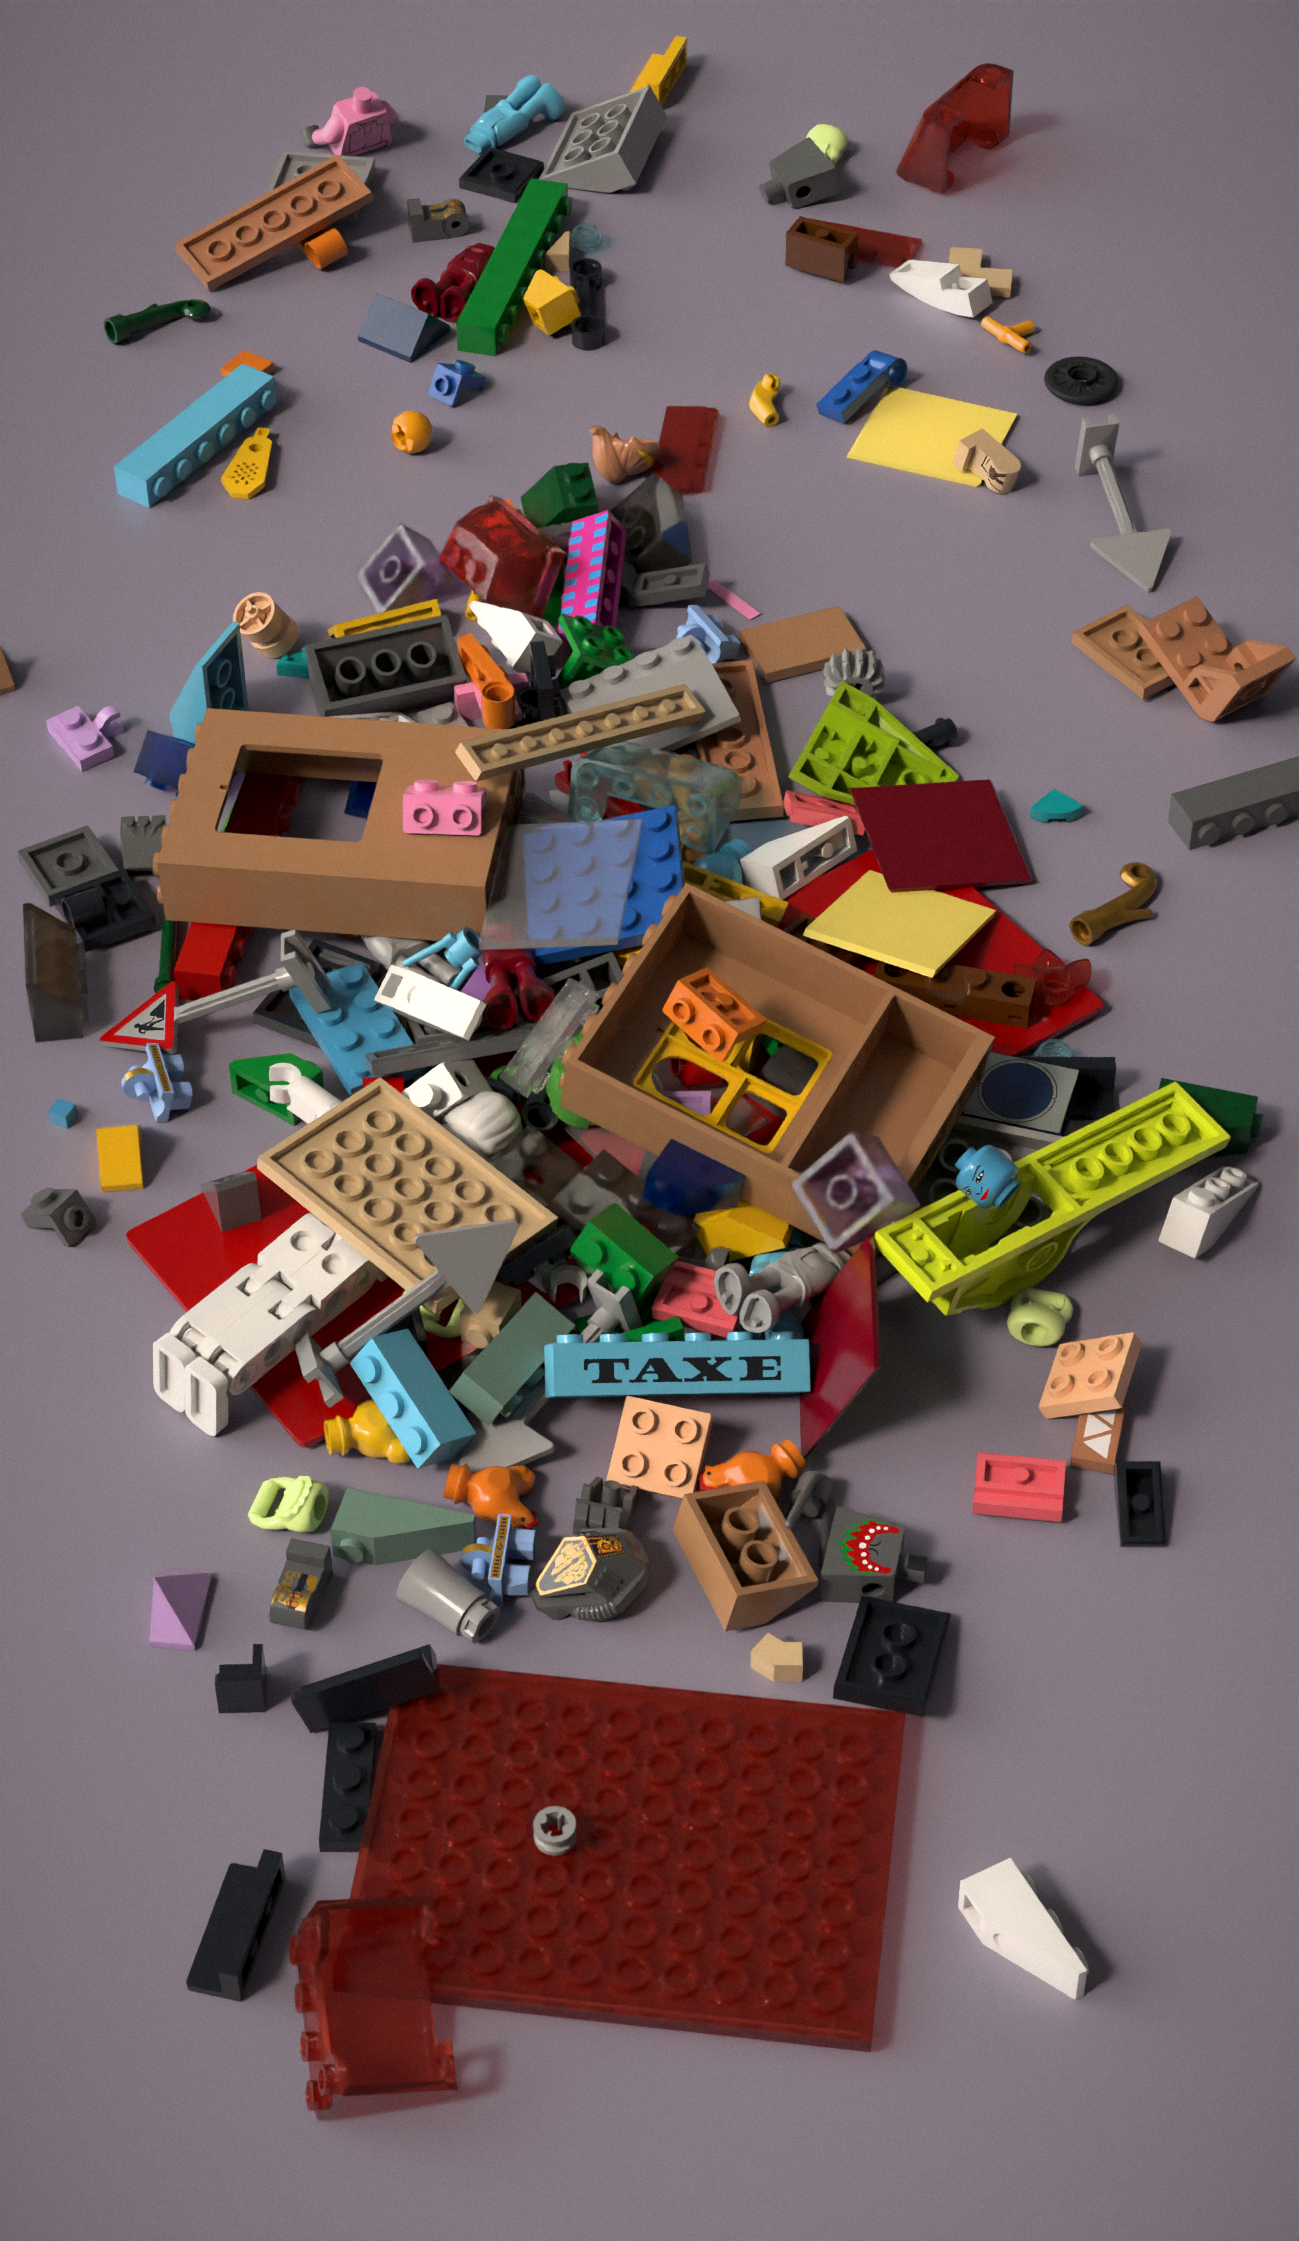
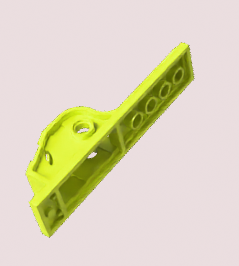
M1175 1081L1014 1162L1019 1170L1016 1180L1020 1182V1185L1008 1201L999 1209L994 1205L987 1209L981 1208L961 1190H958L876 1231L874 1244L926 1302L932 1301L945 1316L960 1314L963 1310L980 1308L981 1310L996 1308L1011 1300L1021 1289L1026 1287L1033 1288L1047 1277L1063 1259L1078 1232L1095 1216L1226 1148L1231 1136ZM1033 1192L1052 1209L1053 1213L1050 1218L1032 1227L1026 1226L1002 1238L993 1247L989 1245L1015 1223L1025 1209Z

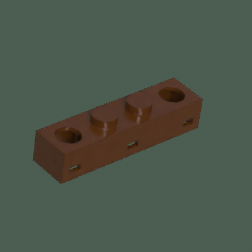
M879 960L874 973V977L952 1016L1028 1028L1035 1002L1037 978L948 963L931 978Z

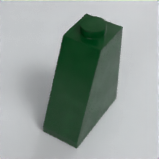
M1161 1078L1159 1089L1176 1080ZM1176 1081L1231 1136L1226 1148L1206 1158L1247 1153L1251 1137L1259 1138L1263 1114L1256 1113L1258 1096Z

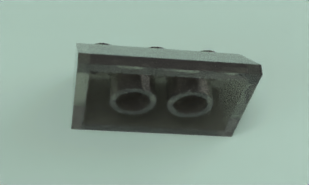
M655 474L647 478L610 511L627 530L623 562L631 564L637 574L689 566L693 561L683 495Z
M32 903L23 904L25 981L35 1043L83 1038V1022L90 1021L87 997L81 998V994L88 993L86 970H80L81 966H87L85 943H77L75 927Z

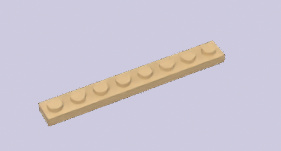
M681 684L463 741L459 744L455 753L473 779L480 781L698 722L706 711L687 685Z

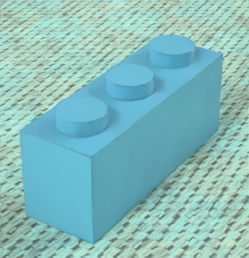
M408 1328L371 1338L350 1362V1365L417 1469L455 1458L476 1435L471 1424Z

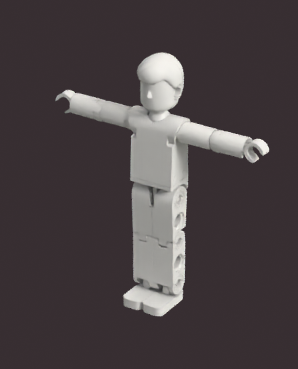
M277 1063L270 1066L269 1081H287L290 1083L289 1085L270 1086V1100L281 1104L290 1103L287 1109L309 1124L342 1102L307 1076H301L300 1070L296 1066L289 1063ZM481 1091L479 1094L453 1107L438 1122L493 1167L498 1163H504L514 1158L522 1143L523 1127L520 1114L507 1097L497 1092ZM310 1212L300 1218L258 1254V1265L249 1263L185 1313L174 1324L170 1333L164 1334L153 1343L154 1389L158 1396L178 1412L185 1411L193 1424L206 1434L215 1436L228 1425V1397L226 1391L232 1395H239L295 1350L294 1342L307 1332L310 1336L315 1334L362 1297L371 1288L376 1279L383 1282L389 1276ZM565 1259L553 1265H550L548 1260L533 1268L536 1274L527 1280L544 1293L548 1292L550 1299L554 1303L556 1301L557 1286L562 1283H571L579 1289L581 1303L586 1297V1281L588 1280L586 1273L575 1265H568Z

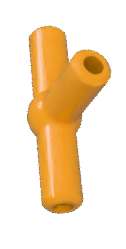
M989 316L982 320L981 327L996 336L1000 343L1009 344L1023 354L1030 351L1031 343L1022 336L1034 332L1035 326L1032 321L1028 320L1010 327L1000 324Z

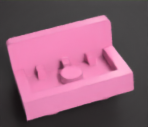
M429 779L414 781V785H409L403 793V832L480 835L482 832V810L487 804V788L477 787V782L456 781L453 783V786H438V781Z

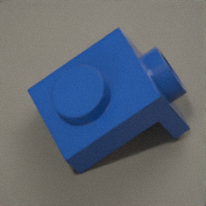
M456 360L455 364L437 363L428 395L448 406H456L462 389L482 390L486 377L474 371L475 366L466 361Z

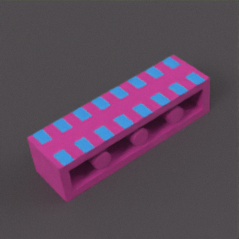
M609 510L572 522L571 537L568 541V560L565 567L564 592L561 597V614L564 613L573 617L580 615L587 618L593 624L616 628L627 530ZM558 623L560 638L570 646L560 623Z

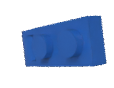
M871 351L816 404L819 414L845 423L882 385L897 388L904 382L908 371L906 361L881 351Z

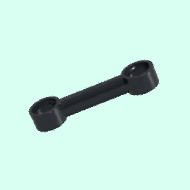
M580 258L573 261L569 266L570 286L577 291L580 300L577 306L581 313V316L575 318L571 324L572 344L577 349L592 351L602 347L605 342L604 321L597 317L596 291L602 286V266L595 259Z

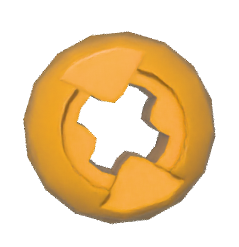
M414 410L405 411L394 418L391 433L392 441L399 450L408 454H417L429 446L431 431H433L432 425L424 414Z

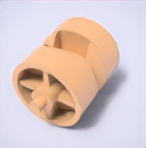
M261 592L250 594L242 599L235 608L233 621L240 624V633L263 656L277 658L286 654L294 646L298 637L297 624L285 611L281 610L280 606L268 594Z

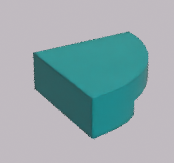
M305 647L301 648V652L289 657L287 654L281 657L276 665L277 675L310 679Z
M1053 789L1031 807L1030 817L1048 823V819L1065 818L1066 822H1069L1083 815L1084 805Z

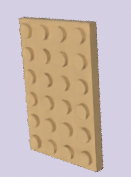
M381 1077L258 1156L257 1160L258 1170L406 1291H409L437 1269L416 1244L414 1239L416 1234L516 1219L519 1223V1228L501 1265L503 1266L522 1254L523 1250L557 1228L558 1217L419 1107L415 1106ZM447 1286L425 1302L424 1305L437 1314L460 1298V1296L451 1286Z

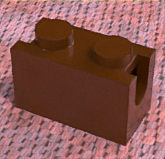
M800 216L786 232L785 266L796 268L801 272H809L827 277L832 281L844 282L847 279V269L854 270L858 266L859 233Z

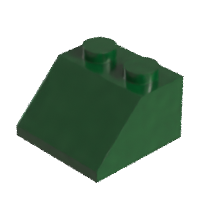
M588 462L553 466L521 496L523 515L528 529H533L537 533L538 528L555 524L561 525V523L573 522L599 513L598 501ZM536 535L538 544L549 542L546 537Z

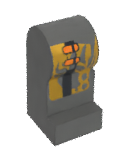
M420 198L407 199L408 226L413 243L450 239L462 236L468 231L470 222L462 201L448 199L442 204L422 206Z
M291 1538L286 1550L287 1560L279 1578V1584L272 1596L269 1619L270 1623L308 1630L333 1574L331 1551L328 1545Z

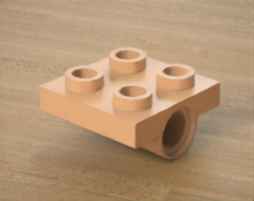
M1135 1332L1059 1344L1038 1406L1046 1419L1122 1408L1142 1346Z
M626 1396L606 1481L614 1480L619 1482L621 1486L632 1488V1485L638 1486V1490L681 1500L684 1494L696 1492L699 1482L698 1476L701 1473L714 1416L709 1413Z

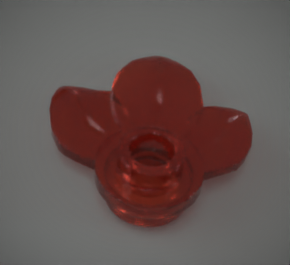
M1047 948L1035 959L1033 966L1014 964L1013 975L1037 978L1036 998L1049 1006H1062L1073 999L1074 991L1086 986L1090 982L1092 966L1089 959L1076 960L1066 965L1056 954Z

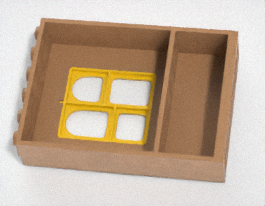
M685 883L677 896L671 894L667 899L661 913L663 918L659 924L652 923L647 929L642 940L643 948L639 954L633 952L628 957L622 970V975L624 976L619 984L613 982L608 987L602 1000V1005L604 1006L598 1014L593 1012L588 1017L582 1029V1035L584 1036L578 1045L571 1043L566 1050L561 1065L565 1067V1071L558 1084V1087L562 1089L560 1106L829 1245L836 1243L852 1256L869 1234L874 1233L875 1236L876 1231L899 1220L980 1084L995 1037ZM706 967H709L767 1019L760 1033L737 1043L729 1058L722 1063H719L708 1052L691 1043L684 1031L663 1013V1007L677 981ZM758 1035H767L817 1061V1069L799 1095H791L740 1068L739 1063ZM681 1058L725 1079L729 1086L712 1113L703 1116L658 1092L652 1083L653 1069L666 1059ZM746 1093L755 1094L784 1109L787 1113V1117L772 1141L766 1146L759 1145L726 1127L727 1119L741 1097ZM875 1246V1258H876V1256L878 1255V1253H879L880 1251H879V1250L876 1248V1246Z

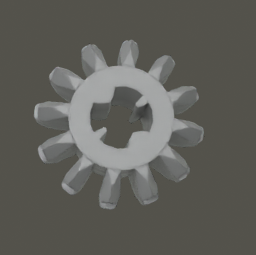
M844 647L842 654L832 653L831 659L825 663V668L823 669L826 694L833 697L840 682L844 681L876 700L878 693L883 692L885 685L882 660L875 657L874 651L863 653L860 647L855 651H849Z

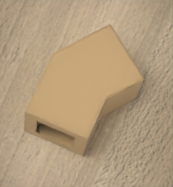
M768 1632L751 1650L750 1668L773 1682H802L803 1643L783 1642Z

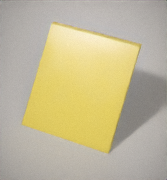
M888 386L885 388L846 457L977 487L982 482L981 478L969 469L961 472L952 464L959 441L983 428L1002 444L1017 413Z
M869 870L806 927L803 936L933 978L994 917L996 910L935 890L892 893L887 887L883 874Z

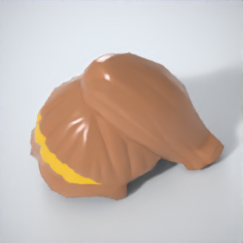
M594 425L590 428V433L593 437L592 458L595 468L610 484H619L627 475H635L646 471L662 454L660 445L652 439H637L635 436H632L630 440H621L618 433L612 436L604 427Z

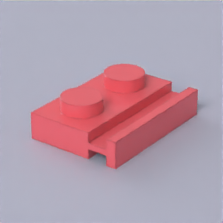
M786 790L783 805L787 816H790V822L816 826L842 816H848L851 819L853 833L863 836L865 828L856 805Z
M680 1261L675 1262L669 1274L665 1277L651 1308L652 1318L663 1321L678 1316L684 1327L726 1338L727 1333L737 1332L740 1325V1311L734 1315L727 1314L717 1298L714 1287V1276L717 1271Z
M978 1452L972 1514L1061 1522L1066 1461Z

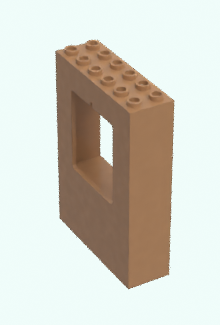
M207 708L203 722L196 725L194 748H189L187 753L186 774H181L179 777L178 799H173L171 802L169 825H164L162 829L161 851L155 852L153 857V874L159 875L160 881L157 890V900L159 904L164 906L165 919L170 921L287 930L296 929L300 931L440 941L449 932L457 935L465 927H468L477 932L484 941L488 930L494 926L514 842L518 815L526 791L525 768L475 781L455 751L463 741L509 729ZM235 772L377 782L363 836L359 842L217 832ZM416 780L438 781V786H453V783L456 781L477 782V787L487 788V804L482 810L481 834L448 835L403 832V793L409 785H414Z

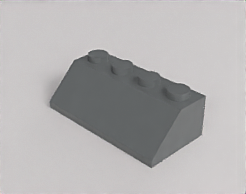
M447 614L305 645L312 696L318 716L330 717L404 711L454 700V685L467 682Z

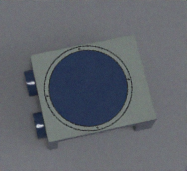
M990 1052L982 1080L961 1115L1065 1137L1078 1098L1079 1070Z

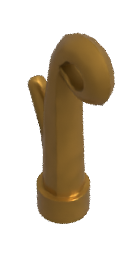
M1139 862L1126 864L1121 869L1120 876L1123 882L1132 889L1094 910H1085L1071 919L1069 923L1070 932L1078 943L1087 946L1102 937L1105 931L1130 921L1152 917V910L1137 909L1153 895L1157 888L1158 880L1154 871L1148 865Z

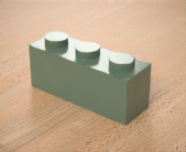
M535 1292L467 1367L449 1393L488 1426L500 1413L507 1418L523 1400V1397L518 1392L524 1386L531 1391L545 1375V1369L542 1367L544 1364V1345L557 1343V1335H569L576 1325Z

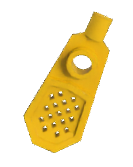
M257 427L254 436L245 439L221 476V483L232 498L249 500L265 488L273 444L267 438L271 429Z

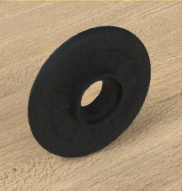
M1082 356L1058 360L1049 366L1044 375L1045 386L1050 393L1061 400L1079 404L1094 403L1108 398L1116 390L1118 384L1117 375L1108 364L1098 359ZM1075 379H1085L1087 381H1078Z

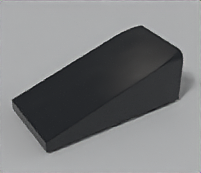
M1116 1461L1114 1467V1490L1120 1547H1165L1161 1461Z

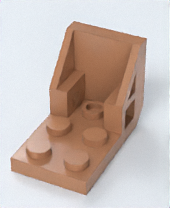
M1198 596L1142 623L1137 630L1198 717L1210 722H1215L1268 694L1296 659L1286 646L1248 639L1234 648Z

